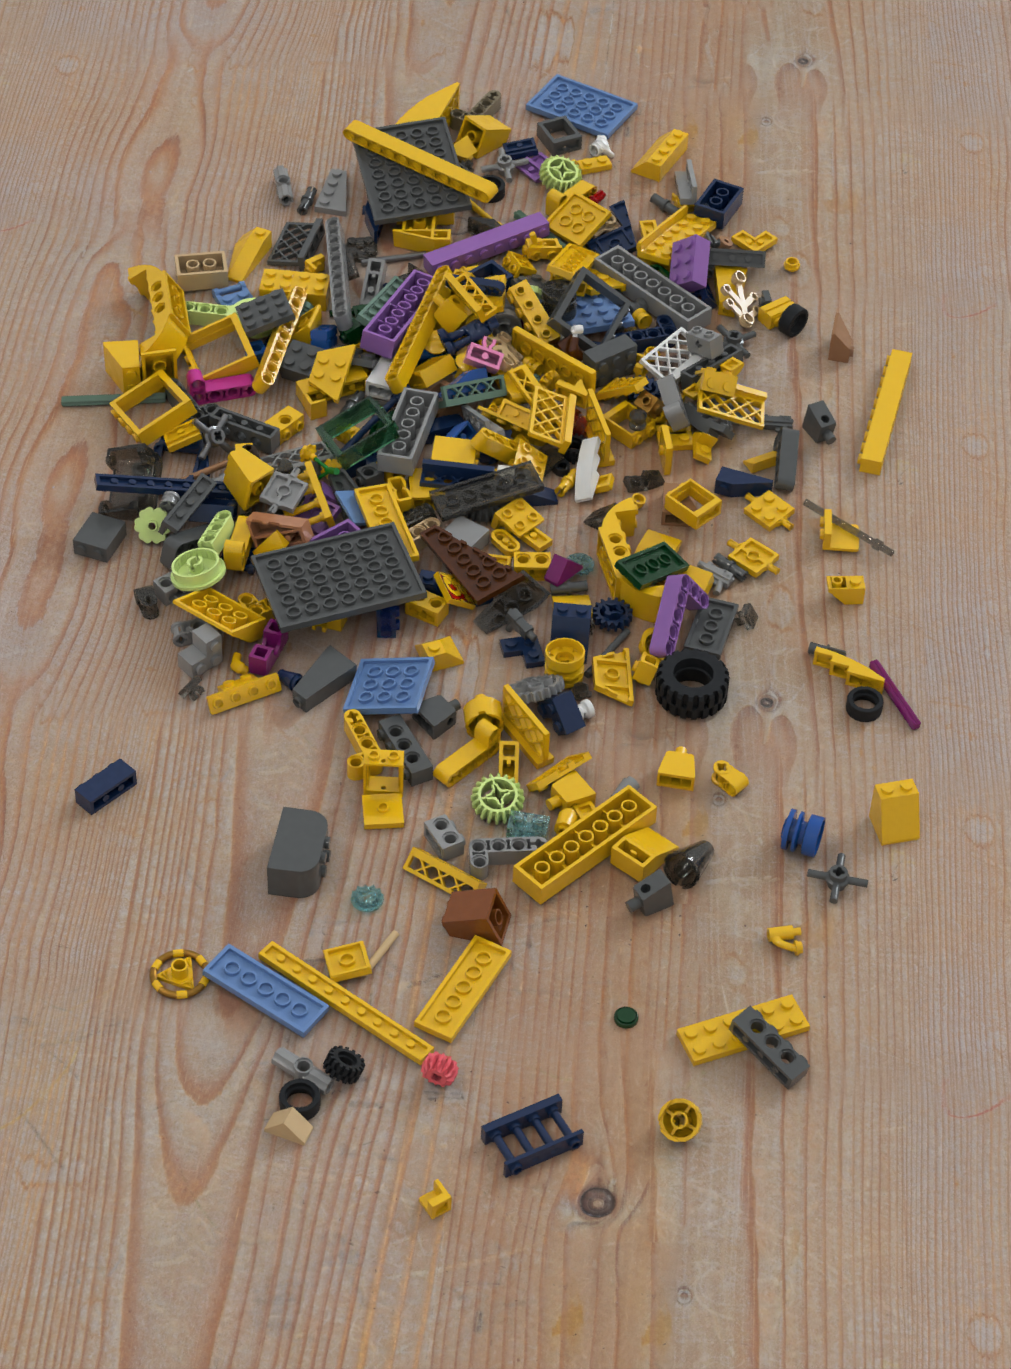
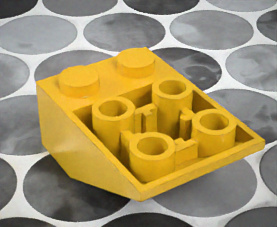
M646 827L623 836L611 847L610 863L640 882L654 873L679 849V846Z

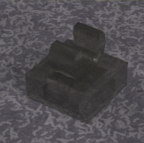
M751 603L744 604L742 611L737 612L739 618H735V622L738 626L744 625L747 630H752L755 627L758 615Z
M196 675L178 694L183 699L189 694L190 699L195 701L199 697L195 691L200 695L205 691L202 686L198 685L202 679Z

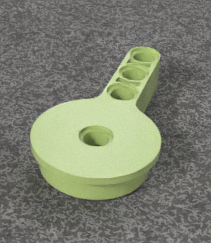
M246 298L231 306L186 301L189 324L207 326L235 312L238 316L235 307L255 298ZM273 328L250 338L267 337L271 334Z
M222 510L214 516L197 542L198 548L188 550L174 559L171 565L172 572L170 578L175 588L182 591H199L213 586L223 578L226 566L225 562L219 557V554L224 548L225 540L230 539L235 527L229 510Z

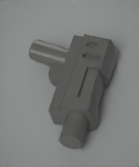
M764 414L763 429L775 430L777 433L781 427L793 429L792 424L794 420L791 419V416H768Z
M516 608L508 609L505 619L509 622L506 630L511 632L514 629L524 640L529 638L534 642L538 638L533 632L534 627L529 625Z

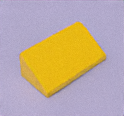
M771 451L744 460L743 463L751 473L776 466L777 451Z
M276 530L252 552L256 555L286 548L289 542Z

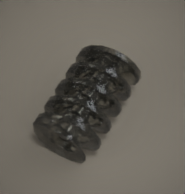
M422 503L421 506L418 505L402 514L408 529L429 517L437 518L435 510L428 503Z

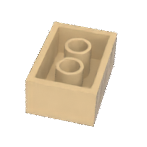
M225 251L174 255L177 284L183 291L221 289L229 286Z

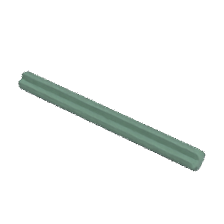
M154 393L138 404L165 403L166 393ZM122 394L62 396L61 404L63 407L110 405V402Z

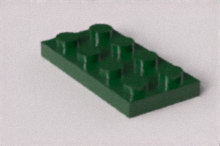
M666 542L620 559L614 565L638 590L666 580L669 575H678L685 572L690 566Z

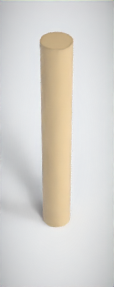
M393 930L370 958L371 969L375 967L398 938L399 933Z

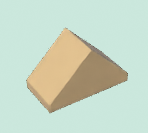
M294 1107L273 1112L264 1128V1132L303 1146L313 1131V1126Z

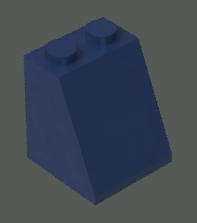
M554 602L550 641L557 638H571L579 641L584 646V664H587L592 605Z

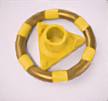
M176 949L168 951L159 956L150 967V982L158 993L168 998L186 999L195 996L206 988L210 979L202 976L198 985L194 987L191 959H194L202 969L208 965V961L199 953L191 950ZM177 958L172 961L171 967L157 974L165 961ZM159 980L186 990L172 991L166 989Z

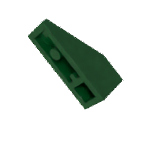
M353 316L352 327L346 331H339V339L343 344L356 345L361 342L364 326Z

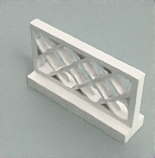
M680 327L640 359L639 363L658 379L665 377L660 373V370L668 371V375L673 374L677 384L681 382L680 371L705 357L689 352L688 347L687 350L680 349L679 344L687 345V340L678 339L679 334L686 338L687 331ZM668 343L675 344L676 349L668 348ZM658 351L665 352L666 357L658 356ZM669 353H677V358L669 357ZM681 354L688 355L689 359H681ZM647 360H655V365L649 364ZM659 361L667 362V366H659ZM670 362L678 363V368L671 367Z

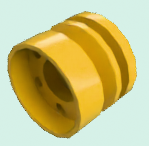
M557 638L550 641L545 649L544 675L554 674L562 676L565 684L564 688H572L579 685L584 677V646L579 641L571 638Z

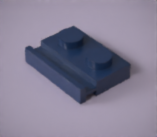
M533 137L502 143L505 154L510 155L512 160L538 155V149Z

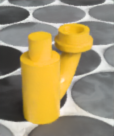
M792 925L767 928L768 942H772L779 948L794 952L795 956L803 953L801 941L794 940L793 944L784 941L793 940L794 936H800V927L793 928Z

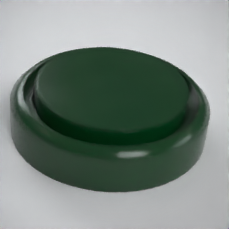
M621 1007L615 1011L614 1021L621 1028H632L638 1022V1013L631 1007Z

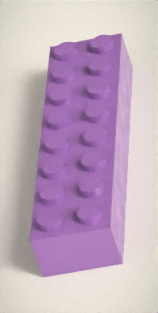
M414 269L363 329L360 348L367 352L381 355L384 358L392 359L400 347L433 276Z

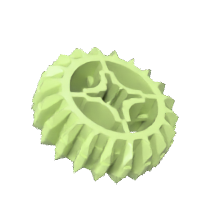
M551 155L540 166L539 180L542 181V185H546V189L553 188L564 193L582 179V170L579 169L578 164H575V160L571 161L569 157L564 158L563 155L561 157L558 155L553 157Z
M499 772L496 777H493L490 773L489 779L483 776L481 782L477 781L476 787H473L471 795L472 808L475 809L476 815H480L481 820L487 818L488 824L492 820L495 821L496 825L499 824V821L506 824L507 819L513 821L514 816L518 817L520 814L519 810L523 809L525 801L524 791L520 789L519 782L515 783L514 777L508 779L507 774L504 777H500ZM491 790V793L486 794L485 797H482L487 791ZM512 800H513V802L511 803V805H509L508 807L504 808V805H505V804H508L509 801H512Z

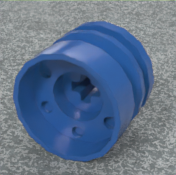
M792 808L782 828L781 849L787 850L791 842L790 851L794 852L799 844L801 845L802 855L815 858L824 831L825 817L812 814L809 821L806 822L805 812L801 811L797 819V810Z

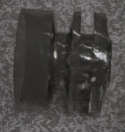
M556 279L547 281L542 285L541 304L549 318L570 281ZM577 291L561 318L565 322L574 319L577 315Z

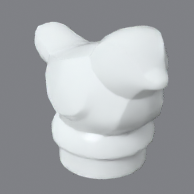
M597 135V139L589 147L591 155L594 157L607 155L613 158L615 154L610 150L606 136Z

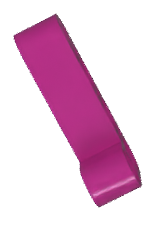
M191 369L186 374L187 391L198 405L245 398L256 394L252 387L254 378L251 374H240L204 380L199 369Z

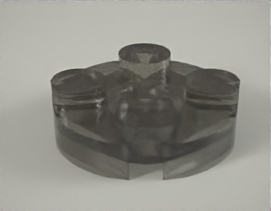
M350 237L347 239L345 244L346 258H352L353 262L361 263V259L377 256V244L372 237Z

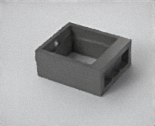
M566 116L537 123V137L552 156L582 149V135ZM564 130L568 136L554 139L551 133Z

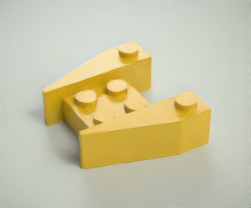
M455 213L396 222V224H402V229H393L394 246L418 252L426 251L428 253L452 244L451 229H437V225H454Z

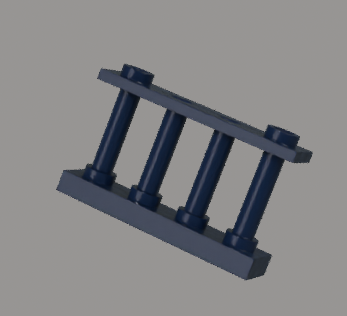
M559 1094L481 1126V1140L484 1145L495 1142L506 1160L503 1173L505 1178L517 1175L527 1168L569 1150H576L583 1145V1130L580 1129L572 1133L560 1114L562 1113L563 1100ZM553 1118L564 1137L553 1141L541 1121ZM533 1126L545 1145L534 1149L522 1129ZM514 1134L526 1153L514 1157L502 1138Z

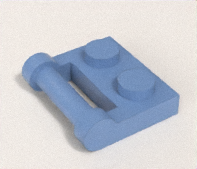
M244 281L221 289H212V296L219 305L231 306L240 300L254 298Z

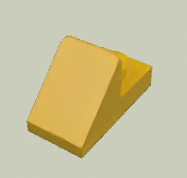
M582 379L574 386L561 380L556 382L555 393L566 397L570 393L576 395V406L586 409L587 391Z
M694 432L693 458L708 465L712 460L711 448L718 441V438L704 432Z

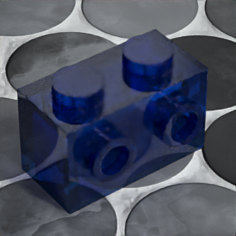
M399 605L376 610L377 638H396V630H400V619H396V617L400 616Z

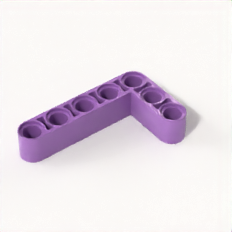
M687 574L669 575L666 578L649 647L650 655L657 658H665L675 652L685 608L688 610L707 609L709 606L707 593Z

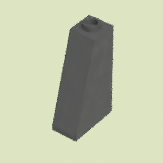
M329 645L293 688L294 705L297 708H301L304 712H308L352 682L357 671V665Z

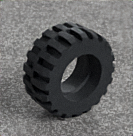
M688 648L682 649L680 652L677 650L672 655L666 656L658 665L655 685L657 701L666 711L669 710L670 714L674 716L678 715L682 719L691 718V720H697V718L705 719L708 715L712 716L724 707L728 696L729 671L722 660H719L714 654L710 655L708 651H699V649L695 648L693 650H688ZM696 681L704 686L688 687L680 682Z

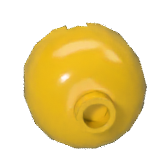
M675 1098L666 1102L658 1115L661 1133L667 1139L674 1142H686L693 1139L702 1127L700 1109L692 1101L685 1098Z

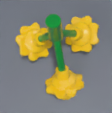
M309 444L302 447L300 450V461L307 462L311 460L317 462L322 468L321 475L318 476L319 482L323 477H326L328 480V474L338 475L340 473L342 465L336 459H332V461L327 459L325 463L318 459V456L315 455L317 452L316 445ZM303 480L304 482L308 483L309 487V484H311V480Z

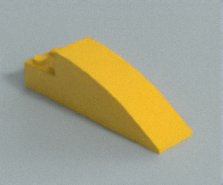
M456 82L427 96L409 109L396 124L445 117L449 127L450 112L454 109H459L460 83Z

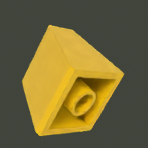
M465 115L457 140L468 135L477 150L473 157L479 159L503 146L502 143H507L511 129L490 115Z
M138 340L103 342L105 371L124 394L141 382Z
M435 435L431 459L478 465L479 460H476V458H480V451L471 445V439ZM444 480L445 483L452 482L451 480Z
M239 447L231 451L227 457L228 463L224 470L223 482L240 507L246 511L260 502L259 496L272 477L274 468L243 447Z
M913 778L875 784L869 818L881 846L920 839L919 792Z

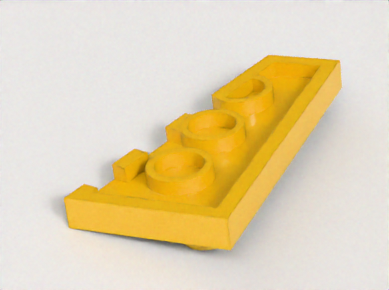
M616 377L596 392L595 396L597 401L602 399L607 401L612 397L616 399L622 395L628 396L633 392L638 394L644 390V386L649 382L646 377H629L627 379L625 377L620 379Z

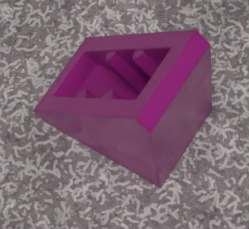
M554 554L544 580L558 587L581 571L583 566Z

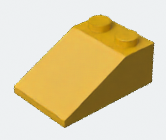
M176 348L141 353V382L160 369L170 378L178 379ZM165 387L161 388L160 390H158V391L155 392V393H159V392H164V393H165Z

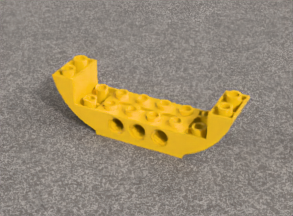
M138 265L128 268L129 282L131 285H135L139 293L145 296L152 305L151 312L154 317L153 324L156 330L154 331V336L139 344L140 357L143 352L176 348L178 359L186 345L188 336L191 334L184 291L165 270L161 271L152 265Z
M629 497L613 506L603 519L602 527H598L596 555L612 599L618 598V601L625 600L624 604H630V608L633 609V616L655 623L665 585L638 590L614 567L616 561L631 555V548L626 543V537L634 536V529L637 528L636 515H638V506L634 504L632 497Z

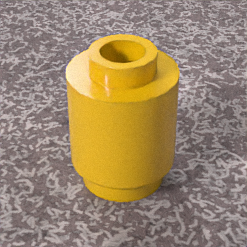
M564 808L559 812L554 826V831L557 835L578 820L577 814L573 809Z

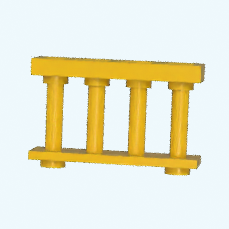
M311 460L304 462L306 470L303 471L304 473L299 474L297 478L301 481L311 480V484H309L304 496L312 493V495L316 494L317 497L314 498V501L296 507L293 514L284 510L283 512L285 516L293 517L316 507L321 508L322 512H319V515L309 518L310 525L322 521L323 523L327 522L329 528L336 524Z

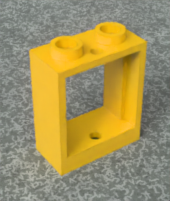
M451 354L428 359L415 368L408 385L413 389L428 388L458 370L454 358Z
M626 400L603 414L611 436L630 449L640 445L644 440L655 434L656 420ZM628 419L639 426L640 429L630 433L618 424Z
M691 478L665 495L664 508L695 530L721 514L722 500ZM690 496L703 506L693 512L680 502Z
M364 749L363 795L401 793L403 797L404 751ZM369 766L399 767L398 777L370 776Z

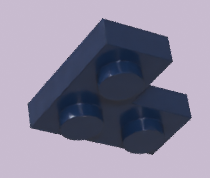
M522 636L500 639L499 645L503 658L522 656L526 669L545 665V659L538 638L534 642L529 638L524 640Z

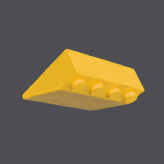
M211 587L194 591L173 600V604L233 637L250 643L262 638L267 618Z

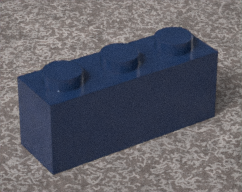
M121 758L74 789L76 803L90 815H93L137 784L136 771Z

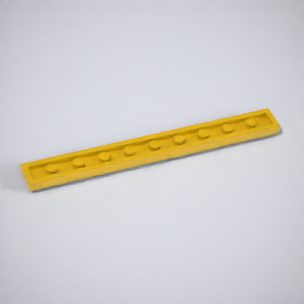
M271 941L258 953L260 960L420 1066L429 1053H434L432 1045L277 943Z

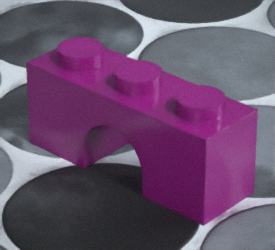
M270 618L263 630L262 644H255L248 656L250 673L261 676L268 675L289 639V632L281 633L275 619Z

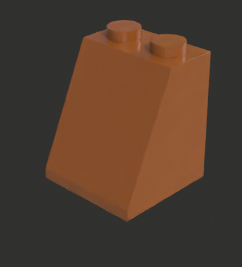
M497 888L454 891L447 902V908L442 917V925L451 937L471 941L477 935L502 946L511 913Z

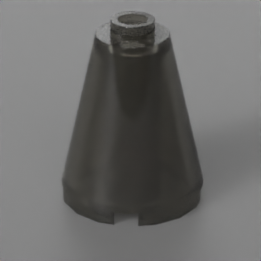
M701 840L669 853L664 859L665 866H663L666 877L675 886L677 884L683 886L682 889L692 888L698 883L714 855L713 846L708 841Z

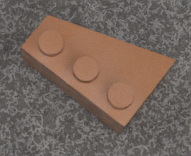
M253 511L246 519L255 548L276 530L289 542L287 547L307 543L314 536L309 519Z

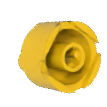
M477 694L474 699L467 702L464 706L465 728L470 737L474 738L475 727L484 718L498 727L501 732L503 731L502 704L497 699L484 694Z

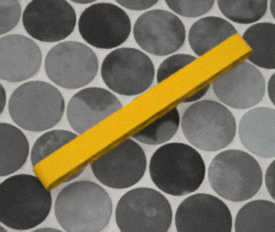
M353 120L343 130V135L347 140L483 203H488L498 193V187L495 183L363 122Z
M448 265L441 266L436 270L385 376V381L393 394H399L403 391L404 387H407L437 323L433 314L439 307L432 300L439 293L447 299L452 291L445 285L446 278L444 275L448 272L453 274Z

